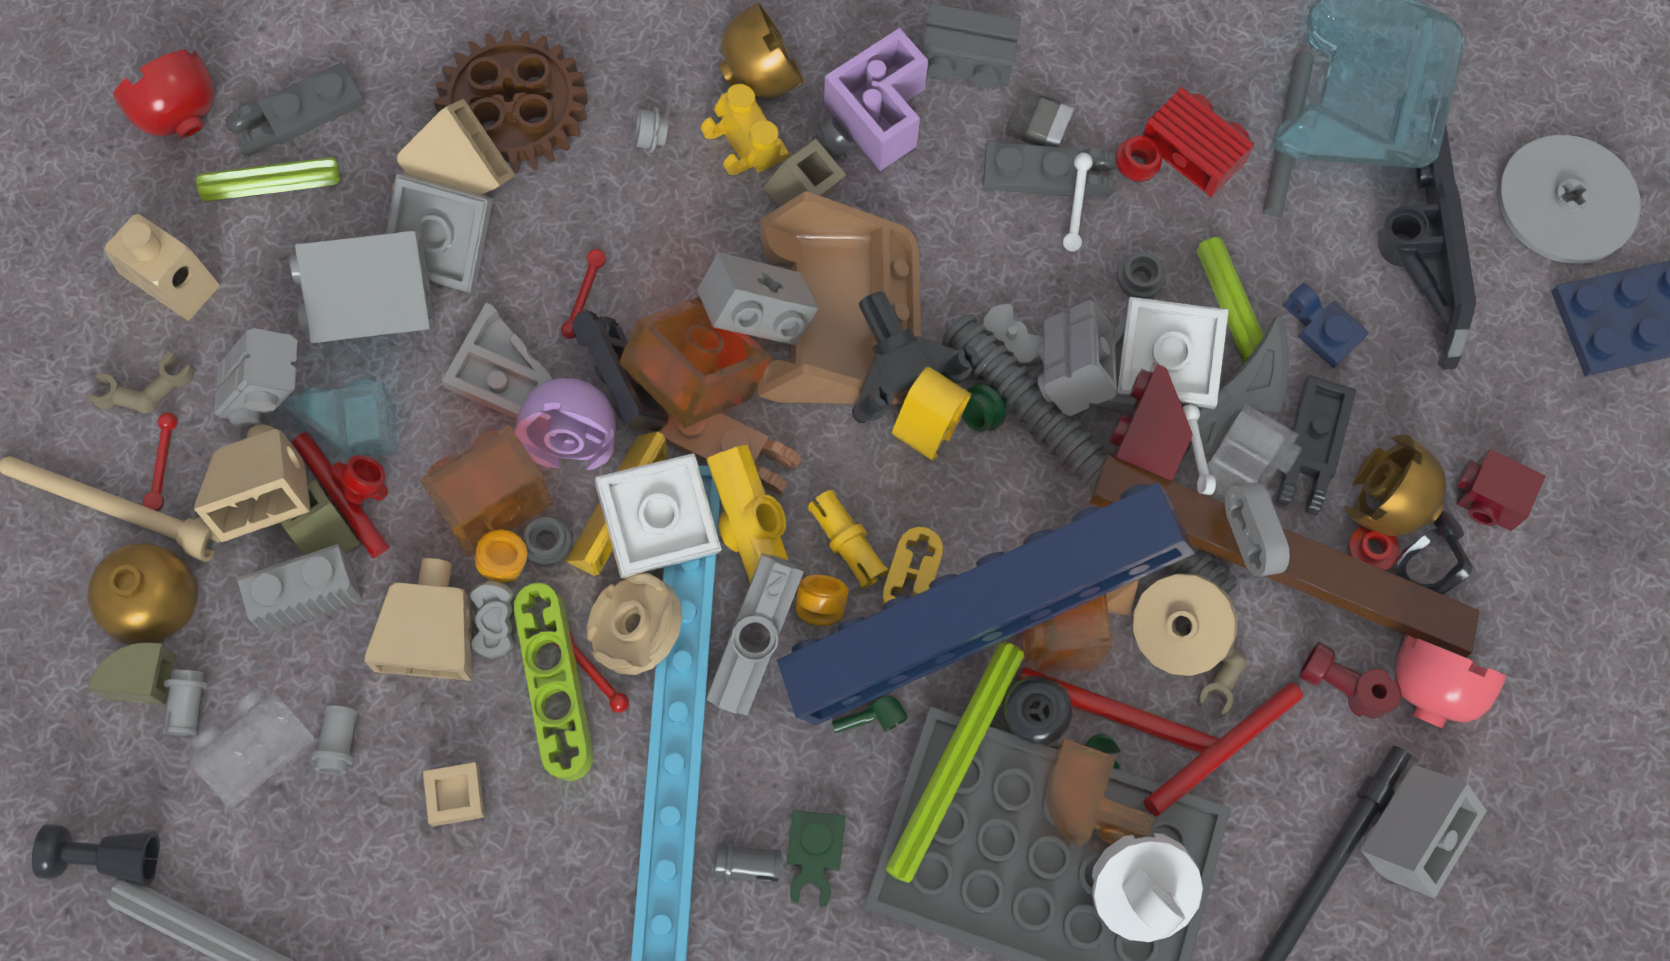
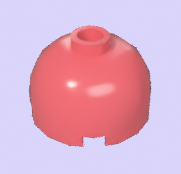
M1406 635L1394 669L1395 682L1398 683L1401 689L1402 697L1417 706L1413 716L1440 728H1444L1447 719L1454 722L1467 723L1482 717L1492 708L1507 678L1506 675L1498 671L1478 666L1470 659L1423 640L1415 639L1409 635Z

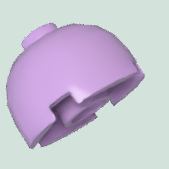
M573 378L549 380L535 387L527 395L517 416L514 436L515 439L517 437L520 439V450L524 456L541 466L560 468L557 458L589 460L586 470H593L608 462L614 452L616 440L615 411L606 395L587 382Z

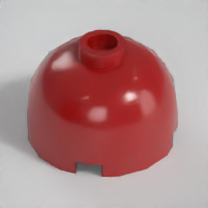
M187 49L165 54L139 68L144 75L139 81L132 85L129 79L126 78L113 92V99L135 127L147 134L160 137L171 136L177 133L180 139L196 134L205 126L202 118L210 112L215 98L214 81L207 66L197 51L194 50L190 55Z

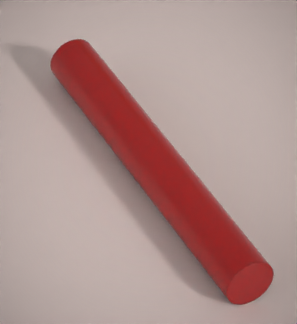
M303 432L297 435L292 441L293 446L370 556L374 559L388 550L389 545L360 504L351 503L344 497L339 480L331 475V468L333 466L310 433Z

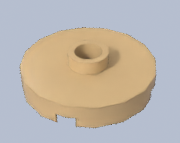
M640 573L625 577V580L620 581L616 586L610 584L600 593L590 611L586 629L587 639L592 642L594 650L592 654L598 662L619 674L637 675L653 669L668 656L679 636L682 623L680 599L670 585L650 573Z
M1177 573L1157 580L1142 593L1134 610L1133 633L1140 651L1154 666L1173 675L1193 676L1211 670L1228 655L1237 637L1238 617L1231 598L1216 583L1200 574ZM1178 616H1185L1190 619L1192 630L1189 634H1182L1176 629L1175 621Z

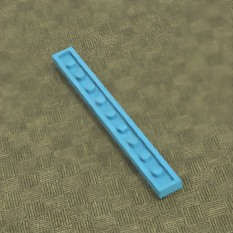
M698 465L719 537L718 524L721 500L709 466ZM717 554L664 567L663 582L670 585L680 599L682 623L674 646L668 656L656 665L631 961H687Z

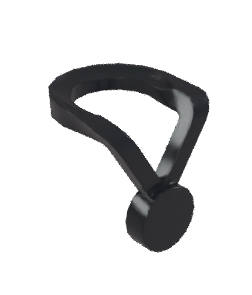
M1442 511L1433 522L1436 529L1427 532L1416 542L1406 547L1398 556L1395 567L1397 576L1440 594H1444L1468 578L1472 572V564L1458 541L1464 536V531L1453 516ZM1445 538L1458 563L1442 580L1436 583L1422 584L1412 580L1406 571L1409 560L1431 542Z

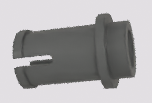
M728 841L727 846L717 845L714 877L724 878V884H729L730 879L778 885L781 850L734 847V841Z

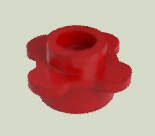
M356 455L350 458L346 465L337 462L331 468V475L339 480L344 497L351 503L360 504L363 500L370 498L381 501L388 494V488L383 484L386 478L385 471L371 457Z

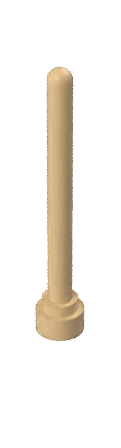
M7 456L0 460V472L3 475L175 539L177 545L183 548L184 554L207 562L211 560L215 552L205 549L210 539L218 543L220 542L219 538L201 517L195 520L189 518L182 521L15 457Z

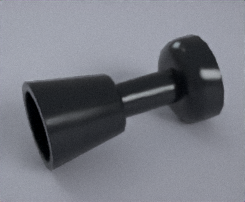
M46 824L39 830L35 838L32 850V870L39 879H54L61 876L69 864L96 866L97 871L102 875L147 886L155 878L160 851V838L157 832L151 831L106 836L99 844L72 842L70 832L64 826Z

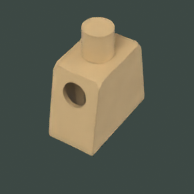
M464 99L440 110L397 154V161L406 174L481 195L496 189L515 177V174Z
M140 214L132 215L104 248L105 253L120 275L187 321L196 314L220 286L186 245ZM176 271L182 278H186L179 286H173L172 284Z
M264 424L255 425L248 430L246 439L223 446L213 453L197 496L194 510L221 542L309 513L310 502L304 461L281 430Z
M435 558L422 559L418 584L397 582L391 584L365 654L364 662L374 672L472 680L471 600L465 590L449 587L452 563Z

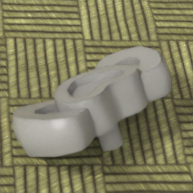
M999 304L988 309L982 319V324L987 328L986 335H994L998 340L997 344L1004 345L1008 349L1007 355L1015 356L1018 359V367H1029L1040 361L1038 344L1044 342V337L1028 334L1026 325L1015 320V313L1011 304Z
M494 580L478 584L470 593V598L479 609L475 617V623L479 632L472 640L471 646L478 654L491 659L507 654L514 646V640L511 636L513 625L510 621V615L513 611L510 604L513 591L506 584Z

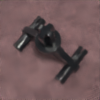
M882 291L874 292L859 302V308L877 344L871 348L875 356L872 359L871 367L856 400V405L852 409V416L858 423L880 419L888 411L889 405L894 400V395L911 388L922 371L928 366L954 383L961 382L970 375L972 366L977 364L978 353L971 347H965V349L959 351L922 339L920 336H915L911 328L903 330L886 294Z

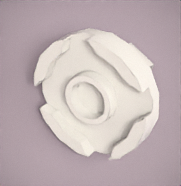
M1153 833L1154 837L1145 836L1135 839L1133 835L1122 837L1104 850L1093 867L1092 878L1094 883L1092 897L1096 910L1111 931L1128 940L1151 942L1170 937L1185 927L1199 908L1203 891L1199 868L1184 846L1165 834Z

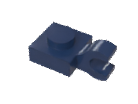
M1304 282L1289 295L1290 298L1282 305L1306 326L1298 337L1333 369L1369 334L1336 301H1333L1324 309L1316 292Z

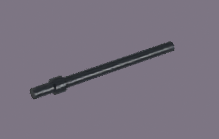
M1392 746L1374 777L1368 776L1356 794L1359 801L1259 961H1286L1378 811L1384 812L1393 798L1395 792L1392 788L1411 759V755L1398 746Z

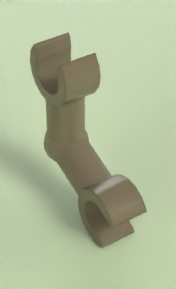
M173 352L161 359L158 365L159 375L143 391L120 386L113 376L100 373L95 375V377L102 384L110 385V391L101 397L91 394L86 396L96 407L101 409H108L118 405L137 410L143 414H149L156 409L157 405L175 387H183L190 383L195 371L191 365H187L179 374L169 375L171 368L179 361V358Z
M1191 622L1187 625L1188 634L1192 630ZM1234 645L1228 655L1221 661L1222 665L1213 683L1204 687L1197 700L1199 707L1205 701L1207 694L1215 692L1221 695L1224 699V706L1220 711L1219 718L1225 716L1232 708L1234 700L1231 692L1241 672L1247 666L1245 654Z

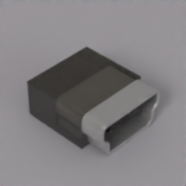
M1022 88L1008 121L1005 135L1037 146L1059 147L1068 122L1071 120L1074 108L1062 104V101Z

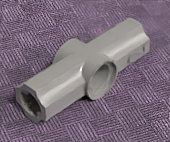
M761 554L740 611L733 621L730 637L706 696L707 701L731 713L748 715L770 657L777 648L779 634L804 573V568L774 555ZM753 622L761 623L769 630L770 636L760 645H750L742 639L740 634L744 626Z

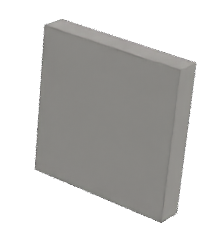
M406 173L396 174L386 234L422 230L429 281L471 293L474 291L478 281L493 198Z

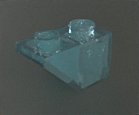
M358 380L348 384L346 388L340 389L308 388L301 390L296 396L287 397L283 401V407L297 425L348 460L356 455L373 457L398 453L393 400L383 382L376 383L372 380Z

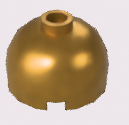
M756 2L747 7L729 22L722 34L721 49L725 60L718 65L730 86L744 84L754 91L755 97L771 99L794 90L797 86L804 83V78L793 56L790 62L788 61L790 55L782 42L783 37L760 3Z
M1396 435L1390 438L1397 443L1387 451L1378 446L1360 466L1352 486L1363 483L1364 485L1354 508L1345 505V512L1351 519L1370 531H1377L1390 536H1404L1419 530L1423 526L1432 524L1439 517L1443 509L1442 501L1445 494L1446 481L1445 472L1440 461L1429 450L1409 435ZM1365 491L1381 502L1376 511L1367 505Z
M151 543L128 544L110 552L96 566L88 583L87 603L96 623L116 641L128 645L136 643H161L166 640L165 638L172 636L178 629L181 630L190 621L197 605L198 584L189 565L173 551Z

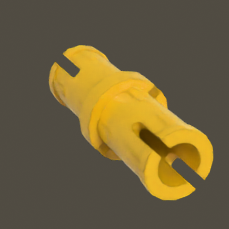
M828 490L815 498L819 504L811 501L807 509L813 514L831 540L829 548L833 554L837 555L840 553L859 581L861 588L866 589L879 581L877 576L885 577L889 573V569L887 566H884L866 540L867 531L862 524H855L837 498L835 491Z

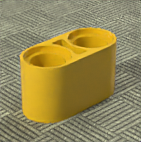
M926 367L909 390L893 427L892 435L931 461H934L938 457L936 452L943 440L949 441L956 430L971 393L931 367Z

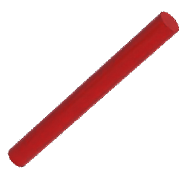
M1023 667L1018 680L1020 681L1028 676L1041 675L1054 679L1066 689L1073 707L1198 753L1204 752L1219 740L1215 736Z
M1292 682L1286 684L1144 799V806L1148 812L1155 817L1160 816L1303 699L1301 689Z

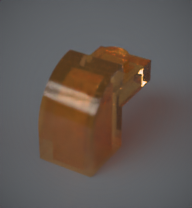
M1064 739L1057 748L1045 790L1048 813L1058 830L1069 840L1080 846H1083L1091 839L1094 828L1101 830L1100 838L1111 844L1129 835H1133L1135 839L1145 836L1149 837L1155 816L1103 798L1116 757Z

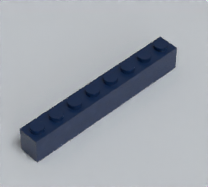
M1159 482L1153 485L1139 484L1124 491L1120 496L1121 500L1102 509L1101 507L1084 509L1072 517V523L1054 531L1051 529L1037 531L1024 539V545L1012 551L988 554L980 558L975 564L976 567L960 575L947 574L933 580L929 584V589L913 597L900 596L886 602L882 606L883 611L868 618L856 617L838 625L837 632L821 640L812 638L796 644L792 647L791 654L777 660L795 717L813 725L823 723L1195 554L1170 496Z

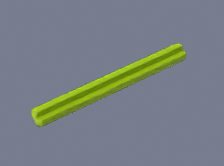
M1005 641L999 643L886 866V871L894 878L907 883L912 881L1024 658V652L1019 647Z

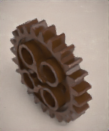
M505 30L502 42L496 43L490 33L486 34V46L482 48L473 41L468 42L471 52L468 57L455 52L453 55L457 68L443 66L442 70L446 81L436 82L435 85L439 94V98L434 99L437 113L446 106L464 99L481 125L486 121H497L491 126L482 127L505 161L511 164L514 174L519 172L522 161H527L533 170L538 169L537 157L541 155L550 162H554L553 148L557 146L562 150L568 151L570 146L566 135L580 136L581 132L577 121H585L587 119L584 105L588 103L586 88H583L585 87L582 72H577L573 57L565 58L563 47L560 44L549 50L546 36H542L535 44H532L528 31L523 32L519 41H513L509 30ZM532 77H541L539 80L534 82L527 81ZM494 80L489 85H480L484 81ZM535 117L544 118L540 122L528 123L530 119Z

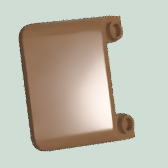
M803 192L760 219V238L763 245V253L770 262L774 264L783 263L791 266V270L801 272L819 310L798 344H790V362L776 360L761 369L758 377V397L780 403L856 404V400L871 367L872 359L875 356L871 348L877 344L859 308V302L874 292H884L903 330L911 328L915 336L921 337L919 245L913 233L901 224L811 192ZM911 388L894 395V400L891 404H903Z

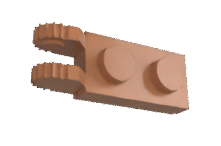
M683 394L672 410L668 423L660 431V433L664 434L667 444L687 454L694 453L697 459L707 463V458L746 444H748L755 466L762 454L776 460L782 466L796 469L802 460L801 456L794 449L776 440H769V436ZM756 466L762 486L778 495H782L788 485L787 482L778 474L770 472V470L762 466Z

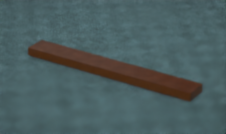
M1111 455L1105 457L1089 503L1104 508L1121 500V494L1133 486L1139 484L1153 485L1159 482L1170 496L1192 546L1247 569L1227 519L1225 503ZM1282 528L1289 546L1290 559L1288 567L1283 573L1267 575L1265 577L1396 632L1423 640L1465 658L1473 652L1480 610Z

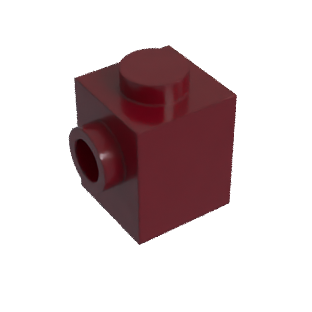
M1489 449L1477 462L1469 460L1462 469L1457 479L1456 487L1463 490L1456 505L1467 509L1468 516L1480 524L1487 526L1497 524L1512 531L1528 518L1546 476Z

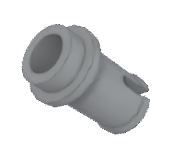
M171 670L170 679L164 681V686L169 688L162 734L198 735L197 724L201 691L207 690L208 683L203 682V672Z
M325 706L318 750L311 753V759L315 761L314 770L325 774L344 775L346 774L347 766L353 765L354 757L349 754L358 711L345 706Z

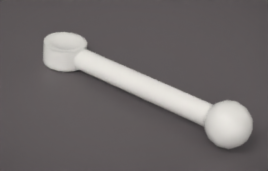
M1080 153L1074 159V165L1077 169L1069 234L1063 240L1065 249L1070 252L1077 251L1082 245V239L1078 235L1087 170L1093 164L1092 157L1087 153Z
M1187 404L1182 408L1193 433L1191 442L1199 473L1197 490L1200 494L1211 495L1215 491L1216 479L1213 475H1209L1197 424L1200 411L1197 406Z

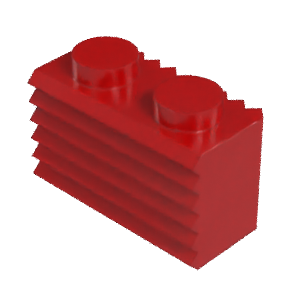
M1180 87L1177 93H1174L1171 99H1168L1150 117L1143 132V136L1152 138L1159 145L1163 160L1211 198L1247 162L1255 145L1250 140L1249 134L1244 127L1236 122L1228 123L1214 112L1212 104L1206 97L1197 93L1191 94L1184 87Z

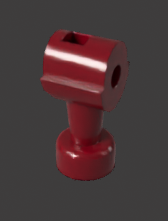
M1317 642L1298 675L1299 678L1312 685H1318L1322 680H1325L1349 697L1348 705L1351 711L1358 717L1364 715L1371 719L1381 718L1395 709L1402 697L1398 683L1387 676L1389 672L1382 669H1372L1364 674H1360L1334 662L1335 651L1321 642Z

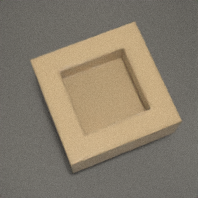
M476 762L423 771L428 824L434 827L485 818L480 769Z

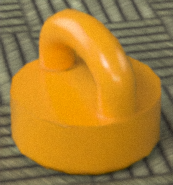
M503 529L493 530L485 534L478 542L474 557L475 566L479 573L488 580L512 583L523 571L528 553L526 544L514 532Z
M816 574L806 576L800 580L798 586L796 613L805 623L814 626H830L835 624L844 615L849 589L841 580L831 576Z

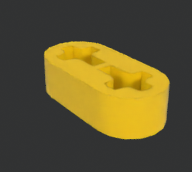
M915 527L902 535L884 585L883 605L896 598L891 595L892 591H902L906 578L915 580L912 596L929 589V584L935 580L943 553L942 541L936 532L926 527ZM918 540H924L928 543L927 551L933 553L934 556H924L919 570L912 569L910 565L913 552L906 549L907 545L915 547Z

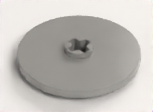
M1551 135L1527 143L1512 156L1503 169L1499 180V206L1509 229L1529 249L1554 261L1584 264L1607 258L1618 251L1630 239L1639 222L1641 212L1640 193L1629 169L1610 150L1582 137ZM1574 192L1579 198L1576 202L1569 201L1566 203L1562 196L1564 193L1568 195Z

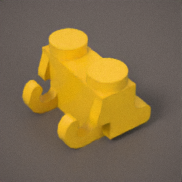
M735 84L728 89L727 93L722 94L714 107L716 115L718 117L722 116V120L715 124L714 120L710 117L700 127L701 132L707 139H715L725 134L740 160L737 159L735 154H730L723 162V167L729 175H737L751 167H754L760 173L790 158L788 149L782 140L778 138L777 127L772 122L767 121L763 115V110L755 99L754 91L747 85Z

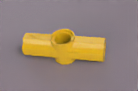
M748 444L710 456L707 458V463L724 508L718 524L720 536L729 549L739 552L749 582L751 583L762 553L774 555L788 561L789 559L780 537L786 529L784 510L774 497L765 495Z

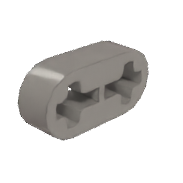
M1257 482L1231 486L1225 497V511L1248 571L1256 577L1283 573L1289 564V546L1267 490L1261 483Z

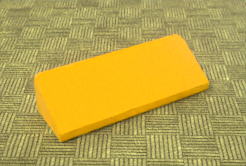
M653 432L637 436L617 472L664 461L668 455L664 434ZM600 501L566 559L567 563L593 576L600 574L613 551Z

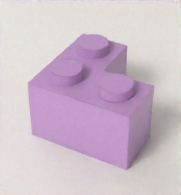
M900 28L825 76L824 106L879 171L917 147L920 118L906 102L925 90L928 59Z

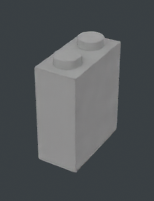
M422 230L295 244L296 254L290 257V268L294 283L301 284L304 303L298 305V317L303 333H309L311 343L428 330L435 327V314Z

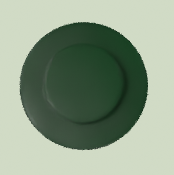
M981 383L967 389L971 396L962 414L965 423L978 432L992 431L1000 427L1005 421V405L1001 395L996 390Z

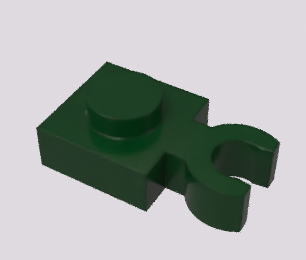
M793 810L787 865L800 866L802 871L794 879L790 888L792 904L799 903L800 890L803 886L813 884L819 888L821 893L819 907L826 908L828 905L831 890L828 881L823 877L824 869L840 871L846 816Z

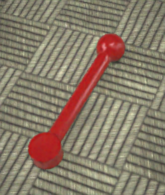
M599 249L591 250L587 254L586 259L589 265L570 318L561 326V334L567 339L576 337V334H573L572 322H574V317L577 316V313H581V310L583 311L597 270L606 262L604 252Z
M170 412L162 413L157 420L161 432L151 492L147 493L143 498V506L159 511L164 505L161 490L171 431L178 424L177 417Z
M570 632L576 662L610 699L609 706L611 710L617 713L626 711L629 707L627 695L616 692L574 644V635Z

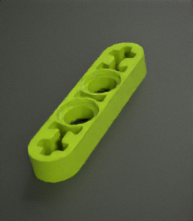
M532 583L525 586L517 594L514 601V614L541 761L544 768L551 775L565 781H575L584 777L590 770L593 763V747L571 642L566 607L562 597L550 586L543 583ZM540 596L547 603H551L550 607L543 609V618L545 625L551 630L557 628L556 632H542L539 619L532 613H528L529 608L536 606L535 598ZM531 632H540L531 637ZM548 643L558 644L561 649L559 663L550 670L540 669L536 662L539 649ZM557 692L567 693L571 700L569 712L559 720L550 719L545 711L547 700ZM575 726V731H565L567 744L571 748L579 750V756L571 759V768L567 769L565 765L555 762V756L562 754L564 750L562 738L556 734L549 736V730H567Z

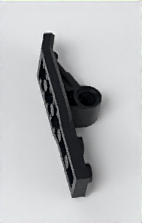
M1443 99L1423 100L1418 119L1412 120L1410 124V142L1412 148H1420L1421 159L1417 160L1416 183L1418 188H1425L1427 205L1403 206L1391 211L1385 219L1379 239V250L1387 262L1405 269L1421 296H1425L1438 316L1437 328L1440 332L1444 333L1438 365L1442 370L1456 369L1471 327L1476 306V296L1461 199L1454 177ZM1395 234H1405L1411 239H1401Z

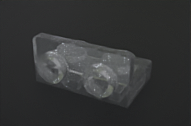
M273 686L264 693L258 687L253 689L233 706L232 709L237 713L236 716L221 728L215 722L212 723L189 743L194 750L188 755V764L230 810L316 739L315 735L283 701Z

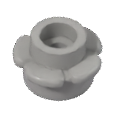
M653 107L652 111L640 109L637 115L634 144L635 147L649 149L648 153H653L656 145L664 146L666 142L668 119L660 117L658 107Z

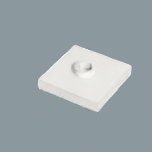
M1130 297L1127 306L1116 396L1133 398L1129 395L1141 368L1149 371L1154 362L1167 368L1181 405L1193 404L1197 407L1215 409L1218 399L1228 309Z
M694 453L595 477V486L621 578L720 553L722 550Z

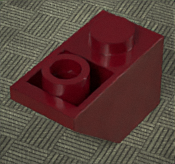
M1153 362L1149 371L1142 368L1139 371L1129 395L1137 400L1129 417L1120 415L1109 442L1116 445L1113 452L1116 458L1173 481L1193 433L1167 368Z

